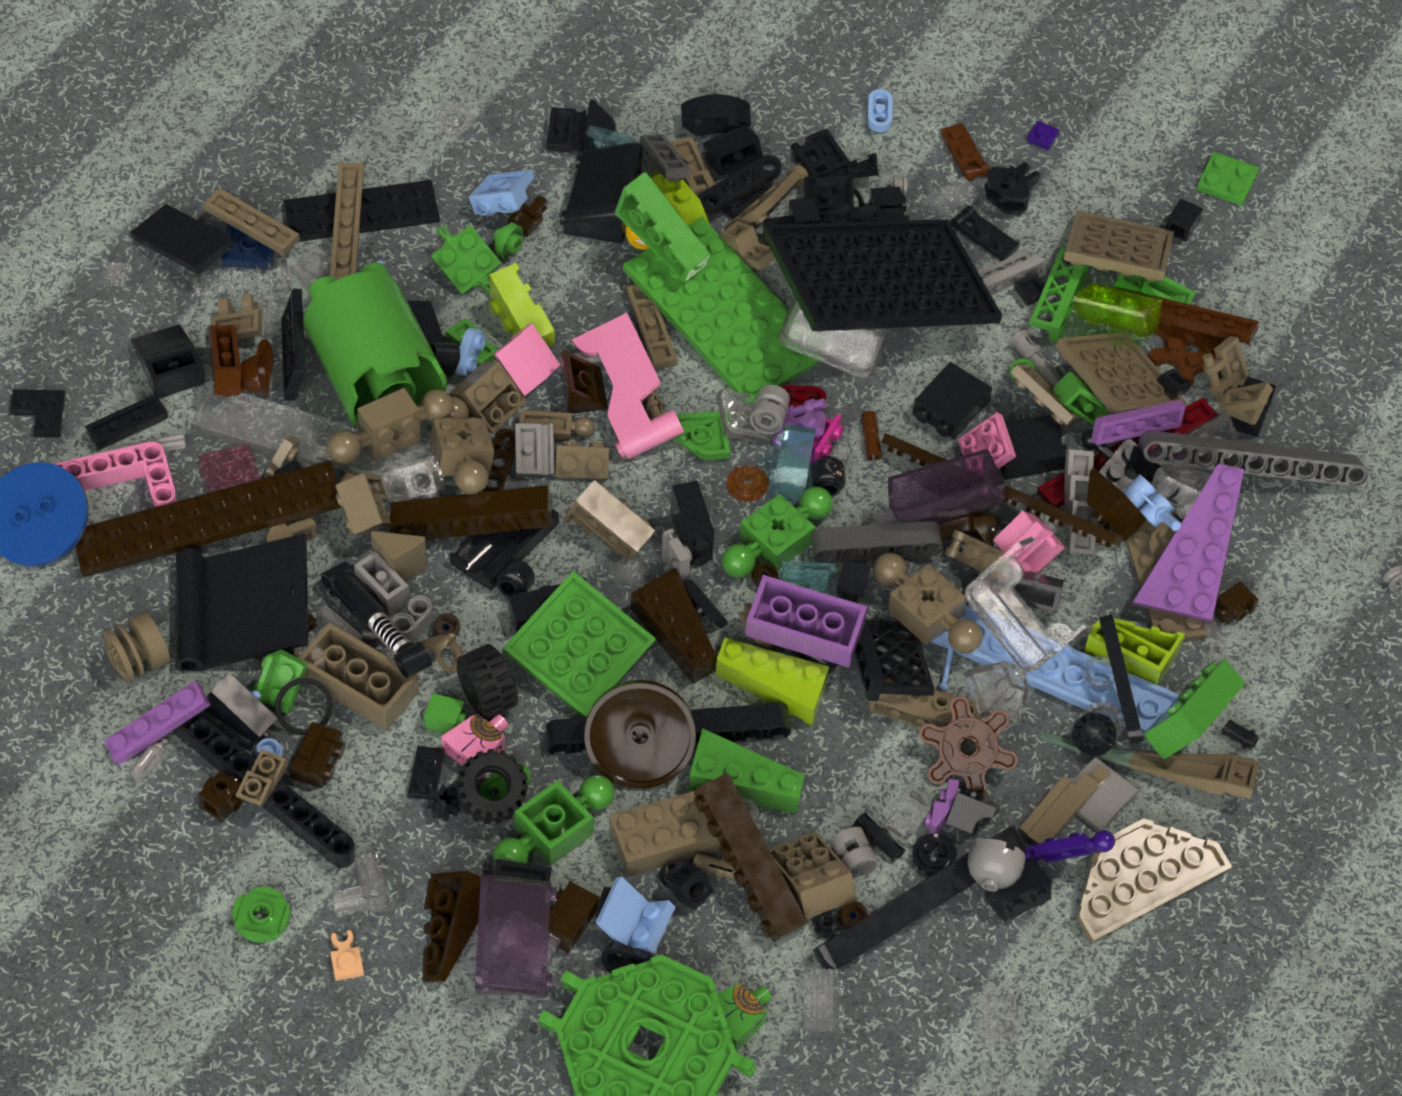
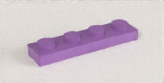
M1177 400L1098 417L1095 419L1091 441L1096 445L1141 436L1147 431L1160 432L1181 427L1186 405L1182 401Z
M194 680L104 740L114 762L119 765L128 761L209 707L210 703L201 684Z

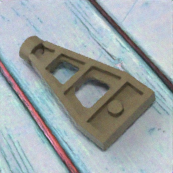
M794 165L783 178L734 218L725 228L727 229L737 221L751 226L754 223L758 225L768 217L766 212L793 185L799 187L804 184V178L808 177L807 170L801 165Z

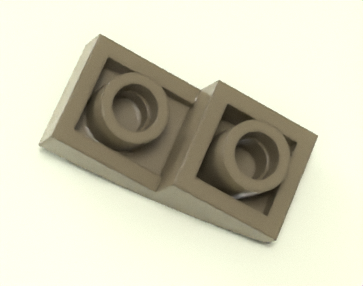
M261 749L251 771L247 770L235 796L262 807L282 776L288 764L287 759Z

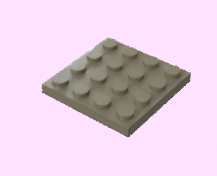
M1077 210L1065 250L1064 260L1069 261L1073 265L1084 264L1094 266V268L1101 271L1113 270L1125 276L1137 275L1149 281H1163L1174 231Z
M1127 332L1060 338L1055 345L1062 358L1069 362L1078 377L1085 381L1093 395L1101 400L1111 415L1177 400L1186 404L1181 395L1174 398L1157 382L1162 373Z

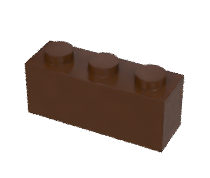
M210 325L209 352L214 396L229 397L241 395V364L236 325Z

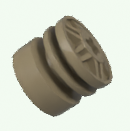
M145 611L128 619L129 633L120 624L115 625V634L109 628L102 631L106 654L113 668L126 683L134 680V672L138 677L144 676L142 662H145L153 671L170 663V655L164 639L151 616Z

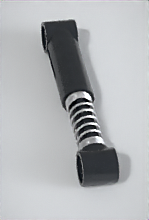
M346 561L321 573L322 582L326 589L330 588L331 592L329 593L331 596H337L367 631L375 633L394 655L395 663L405 678L408 679L432 665L431 658L421 642L412 643L403 635L402 631L389 619L388 612L356 578L353 569Z

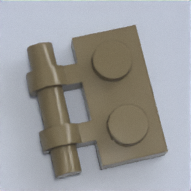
M1234 336L1228 337L1214 348L1215 359H1213L1211 353L1202 356L1204 362L1202 366L1205 375H1208L1210 382L1208 385L1209 391L1214 395L1216 402L1223 400L1225 390L1235 389L1239 384L1244 385L1246 377L1249 376L1239 339ZM1219 371L1221 372V375H1222V378H1220V379H1219V376H1218V372H1219Z

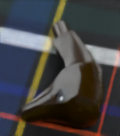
M972 512L946 521L939 525L941 540L943 542L953 538L952 534L954 529L965 534H972L978 540L993 547V539L998 531L996 515Z

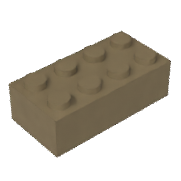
M330 622L299 656V659L309 663L304 678H312L321 682L329 690L334 700L386 731L419 693L417 674L408 679L405 678L394 660ZM309 684V685L313 686L314 688H316V689H318L319 691L322 692V690L319 689L317 686H314V685H312V684Z
M695 791L609 815V832L626 877L661 868L671 861L681 862L683 859L695 858L697 852L706 855L720 851L722 846L717 837L714 838L707 828L708 820L704 812L700 813L695 806Z

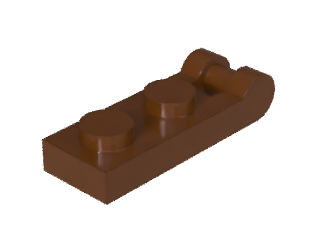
M961 123L940 129V135L965 181H972L977 176L986 177L989 166L982 159L964 124Z

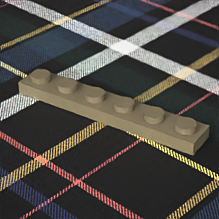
M339 163L330 267V276L336 278V280L357 273L364 163Z

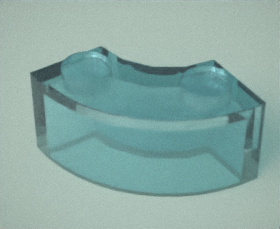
M785 424L783 434H777L775 449L779 450L776 470H771L769 485L774 486L772 496L776 497L780 494L787 499L800 500L802 493L807 487L816 429Z

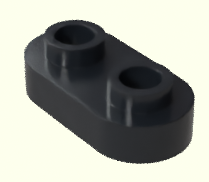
M612 942L604 949L601 961L604 967L612 972V970L630 964L637 965L650 961L654 956L623 943Z

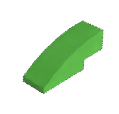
M1119 274L1111 289L1113 291L1114 287H1119L1186 304H1191L1196 292L1164 276L1163 281H1149L1137 275L1125 276Z

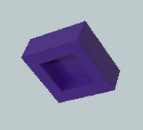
M1037 121L1027 136V142L1049 150L1059 135L1060 129Z

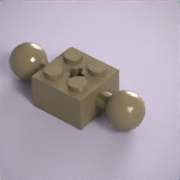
M402 388L357 408L359 433L355 435L349 431L334 433L328 440L327 453L334 462L342 465L354 462L363 447H365L374 462L382 458H388L393 453L404 448H410L421 441V421L427 419L433 422V419L449 418L454 409L453 400L447 392L434 389L428 391L422 397L420 405L416 406L405 388Z
M451 397L454 403L453 412L449 418L433 419L429 445L438 476H455V483L458 489L465 494L473 495L482 492L488 484L494 448L485 419H468L469 409L467 404L458 397Z
M885 553L876 559L873 565V575L876 581L886 587H898L890 593L888 612L919 640L927 645L943 631L947 630L949 644L955 651L969 654L980 647L983 640L980 626L969 619L959 620L965 615L966 596L928 564L914 576L909 577L907 575V565L901 556L895 553Z

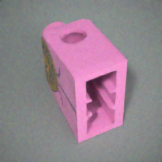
M474 714L441 737L442 749H445V753L462 766L465 765L468 758L476 756L477 752L483 751L485 753L488 749H494V752L499 753L500 750L505 749V736L502 732L508 727V723L499 714L494 716L489 722L479 714ZM486 773L480 775L478 779L481 780Z

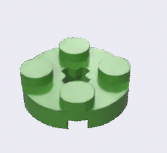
M262 886L253 888L252 892L246 895H240L235 901L232 910L236 931L252 942L263 943L277 940L290 923V907L283 898V895L276 889ZM261 910H266V915H268L266 918L257 919L254 916L255 913L258 914Z

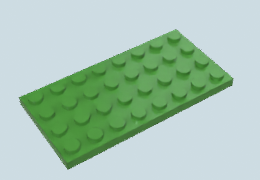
M703 217L692 222L688 227L707 248L710 256L706 266L685 283L650 248L623 264V271L658 306L661 313L749 407L755 404L757 393L761 387L766 385L784 386L829 356V352Z

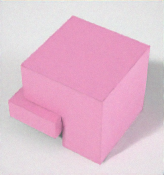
M1022 511L993 539L1003 552L1012 556L1008 567L1018 569L1021 566L1024 571L1036 573L1035 575L1039 574L1065 548L1050 527L1040 517Z

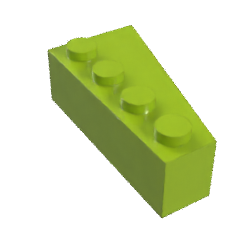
M724 638L717 657L716 676L744 691L753 693L767 703L785 704L791 716L794 715L804 720L808 725L813 726L827 684L829 666Z

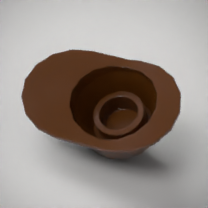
M262 339L258 345L256 355L241 362L242 391L262 392L265 397H269V382L274 366V355L268 340Z

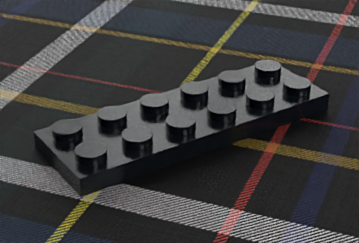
M432 180L363 189L360 233L440 222ZM336 193L283 200L288 228L299 233V242L333 237Z

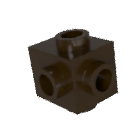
M219 771L214 778L211 777L205 782L198 794L200 808L220 822H223L231 812H236L243 803L242 799L235 796L241 782L232 775L227 776Z

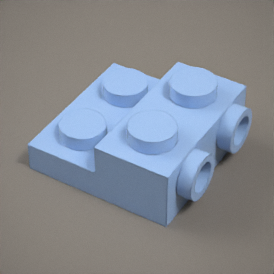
M532 169L489 174L469 196L474 214L490 216L497 212L513 213L518 211L528 199L525 190L534 179Z

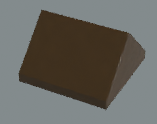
M566 350L562 351L561 375L568 413L607 410L608 406L601 368Z

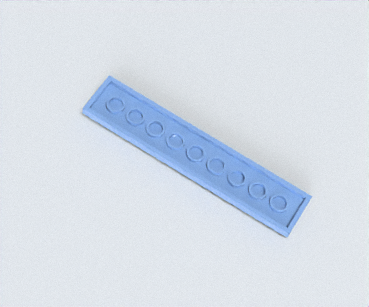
M968 605L965 606V615L959 620L969 619L976 622L982 630L983 640L980 647L972 653L962 654L955 650L953 652L1091 713L1099 712L1104 714L1112 722L1126 728L1110 664L987 610L981 612ZM943 631L931 642L949 649L947 646L948 631ZM1127 672L1143 735L1178 700L1179 694Z

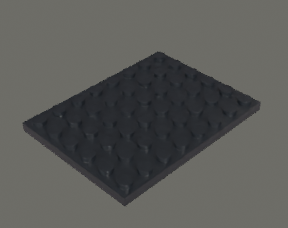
M948 219L764 225L762 233L812 331L997 324L1002 319L1003 315Z

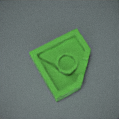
M725 411L676 414L685 433L675 437V442L704 461L730 459Z

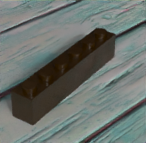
M548 485L480 492L473 495L461 494L390 502L391 524H389L391 533L425 537V540L552 527V499Z
M729 773L699 786L694 792L695 806L700 813L704 812L708 820L707 828L710 834L719 840L722 846L720 847L721 855L727 863H731L735 871L733 873L737 885L740 888L743 887L746 891L748 906L753 913L757 912L761 920L760 928L765 937L771 938L774 943L805 927L808 922Z

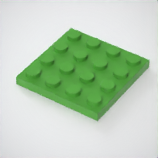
M573 571L503 647L502 652L579 716L587 717L598 697L609 688L617 685L656 642V638Z

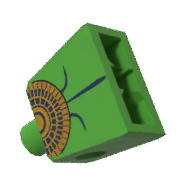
M737 983L718 993L736 1052L766 1022L767 1011L764 1005L772 1000V996L764 986H760L751 993L744 984Z

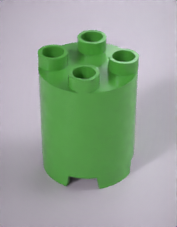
M378 262L368 264L358 273L338 280L331 276L321 277L310 285L308 293L312 301L309 303L304 314V327L352 425L358 423L357 408L402 388H405L416 406L420 405L422 397L428 391L434 389L446 391V376L397 281L389 275L384 264Z

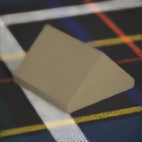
M372 531V553L376 551L405 582L426 570L425 537Z

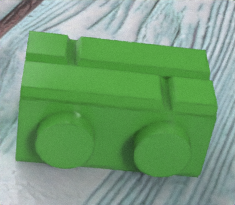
M1071 371L1054 386L1053 391L1059 397L1058 399L1061 404L1093 426L1096 418L1111 415L1101 400L1093 395L1085 381Z

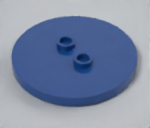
M36 462L19 466L0 479V555L23 566H42L59 560L77 545L87 526L89 505L82 485L70 472L55 464Z

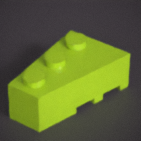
M517 263L491 273L490 301L488 306L494 316L498 315L501 318L504 331L506 333L511 332L514 336L528 324L532 323L548 347L555 345V330L540 303L535 305L528 292L532 289L528 283L523 285L518 276L520 268Z
M1114 618L1127 672L1159 685L1180 653L1185 633L1177 632V634L1162 632L1160 628L1153 626L1151 629L1134 626V622ZM1098 619L1088 635L1085 653L1110 664L1100 620Z

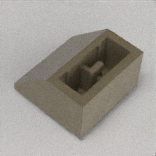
M499 361L482 362L449 393L451 397H458L467 404L469 418L485 419L487 429L492 434L527 402Z

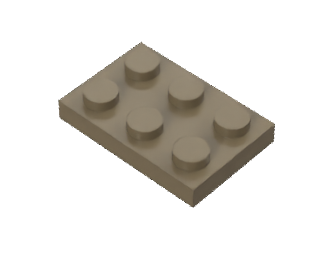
M1029 364L1016 365L1011 371L1015 376L1014 382L1024 390L1028 388L1034 394L1032 398L1040 406L1045 407L1046 405L1053 411L1051 416L1061 425L1064 423L1067 425L1078 424L1083 419L1061 404L1058 399L1059 397L1053 391L1054 387Z

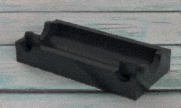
M552 509V527L469 535L460 544L456 553L452 552L449 555L450 564L492 591L496 587L498 572L510 560H523L560 523L559 513Z

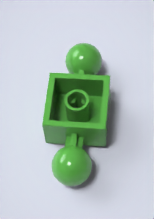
M811 487L802 493L799 507L797 508L792 506L780 494L763 505L740 523L739 539L746 545L734 544L724 551L721 559L724 571L734 578L745 577L753 571L755 558L758 556L764 562L771 563L779 570L812 545L810 535L815 531L816 527L808 519L821 520L830 514L833 507L830 493L821 487Z
M601 775L590 776L582 782L579 796L575 798L558 780L514 812V828L522 835V838L519 840L506 838L498 842L493 850V862L495 859L527 863L528 853L535 849L551 866L593 835L594 817L587 810H603L612 803L615 796L612 782Z

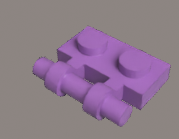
M824 398L819 400L810 399L805 401V404L796 407L793 405L788 406L783 427L779 432L774 433L773 443L777 449L824 434L826 416L821 410L827 407Z

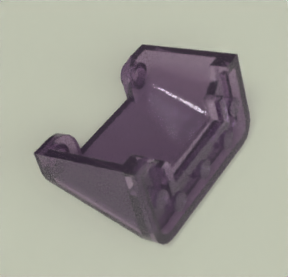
M481 874L475 991L477 995L546 998V991H552L553 973H547L550 908L551 904L556 905L557 887H552L551 881Z

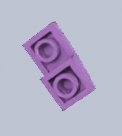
M948 779L947 789H941L939 802L934 801L933 811H927L925 828H930L929 834H939L946 825L957 795L959 780Z

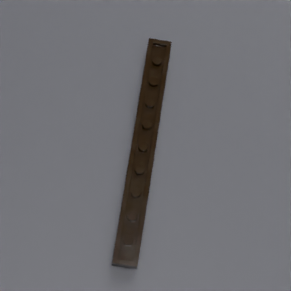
M885 433L881 443L889 446L887 451L902 456L904 452L911 455L910 461L923 467L926 462L934 465L932 470L946 477L950 472L957 476L955 481L970 487L971 483H975L980 486L978 491L992 497L994 493L1002 495L1001 501L1014 507H1016L1017 503L1026 506V512L1037 517L1041 513L1050 516L1048 522L1063 527L1064 523L1073 526L1071 532L1085 538L1088 533L1096 536L1095 542L1110 548L1111 544L1120 547L1123 536L897 437Z

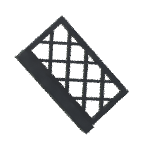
M865 618L854 654L867 701H878L880 694L933 696L935 688L920 640L900 622L866 620ZM871 630H878L883 634L879 636ZM897 631L909 632V635L905 637ZM890 637L898 643L895 645L886 639ZM880 645L886 648L887 651L883 652L876 647ZM904 646H906V647L910 648L911 650H913L914 652H913V653H909V652L905 651V650L902 649V648H903ZM896 654L903 658V660L899 661L893 658L892 655ZM886 662L893 667L888 669L881 665V663ZM909 663H912L913 665L919 667V669L914 670L907 665ZM901 671L908 675V677L904 678L898 675L897 672ZM887 679H891L892 681L896 682L897 685L886 684L885 681ZM917 680L925 686L916 685L912 682Z

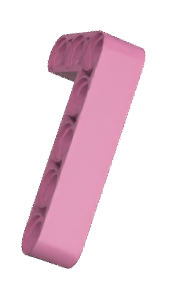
M146 442L54 463L66 469L73 476H76L75 478L82 485L84 491L145 477L153 508L177 502L165 452L162 445L157 442Z

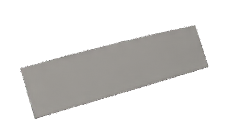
M1068 449L1065 455V511L1097 525V521L1091 516L1093 510L1087 504L1089 474L1093 468L1094 452ZM1066 524L1068 553L1095 555L1096 536L1088 533L1085 538L1071 532L1073 526Z

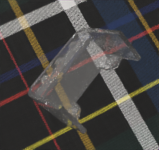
M794 296L779 333V341L783 346L854 376L870 378L877 368L893 329L812 331Z
M1032 536L1016 543L965 589V598L968 604L1022 670L1028 672L1043 666L1099 622V619L1094 617L1084 622L1075 631L1065 622H1056L1046 629L1013 588L1022 580L1024 574L1022 565L1015 557L1035 541Z

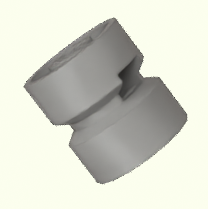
M766 385L759 389L750 416L751 425L757 431L765 434H774L782 429L790 403L789 394L785 389L776 385Z
M851 827L835 835L830 841L833 852L851 871L853 880L858 878L854 868L860 867L865 876L871 874L878 867L879 861L873 849L868 847L869 841L862 828Z

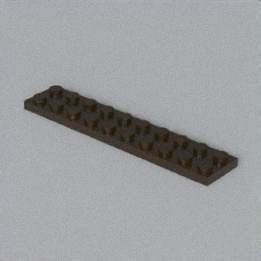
M329 460L87 525L84 534L76 545L81 574L83 577L176 553L184 548H195L342 508L336 498V493H338L335 486L337 485L332 461Z

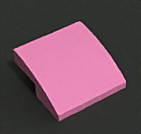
M532 323L512 336L508 343L493 353L523 396L542 383L560 366V363Z

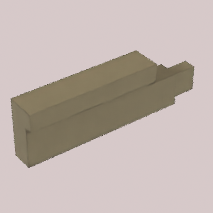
M1098 765L1090 775L1084 773L1075 785L1063 775L1019 827L1020 833L1035 844L1044 843V840L1048 838H1057L1107 779L1110 772Z

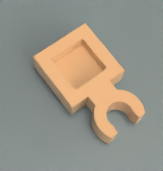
M351 930L347 931L348 939L344 942L337 940L336 933H332L331 936L332 945L338 950L330 952L335 981L364 976L359 947L350 948L354 941Z

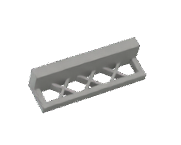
M1024 251L980 270L978 273L992 296L1013 287L1016 281L1035 273L1037 275L1042 274L1044 260L1039 254L1031 257L1027 251ZM1025 259V261L1015 264V262ZM998 269H1001V270H1002V271H999V272L993 274L994 271H996V270H998Z

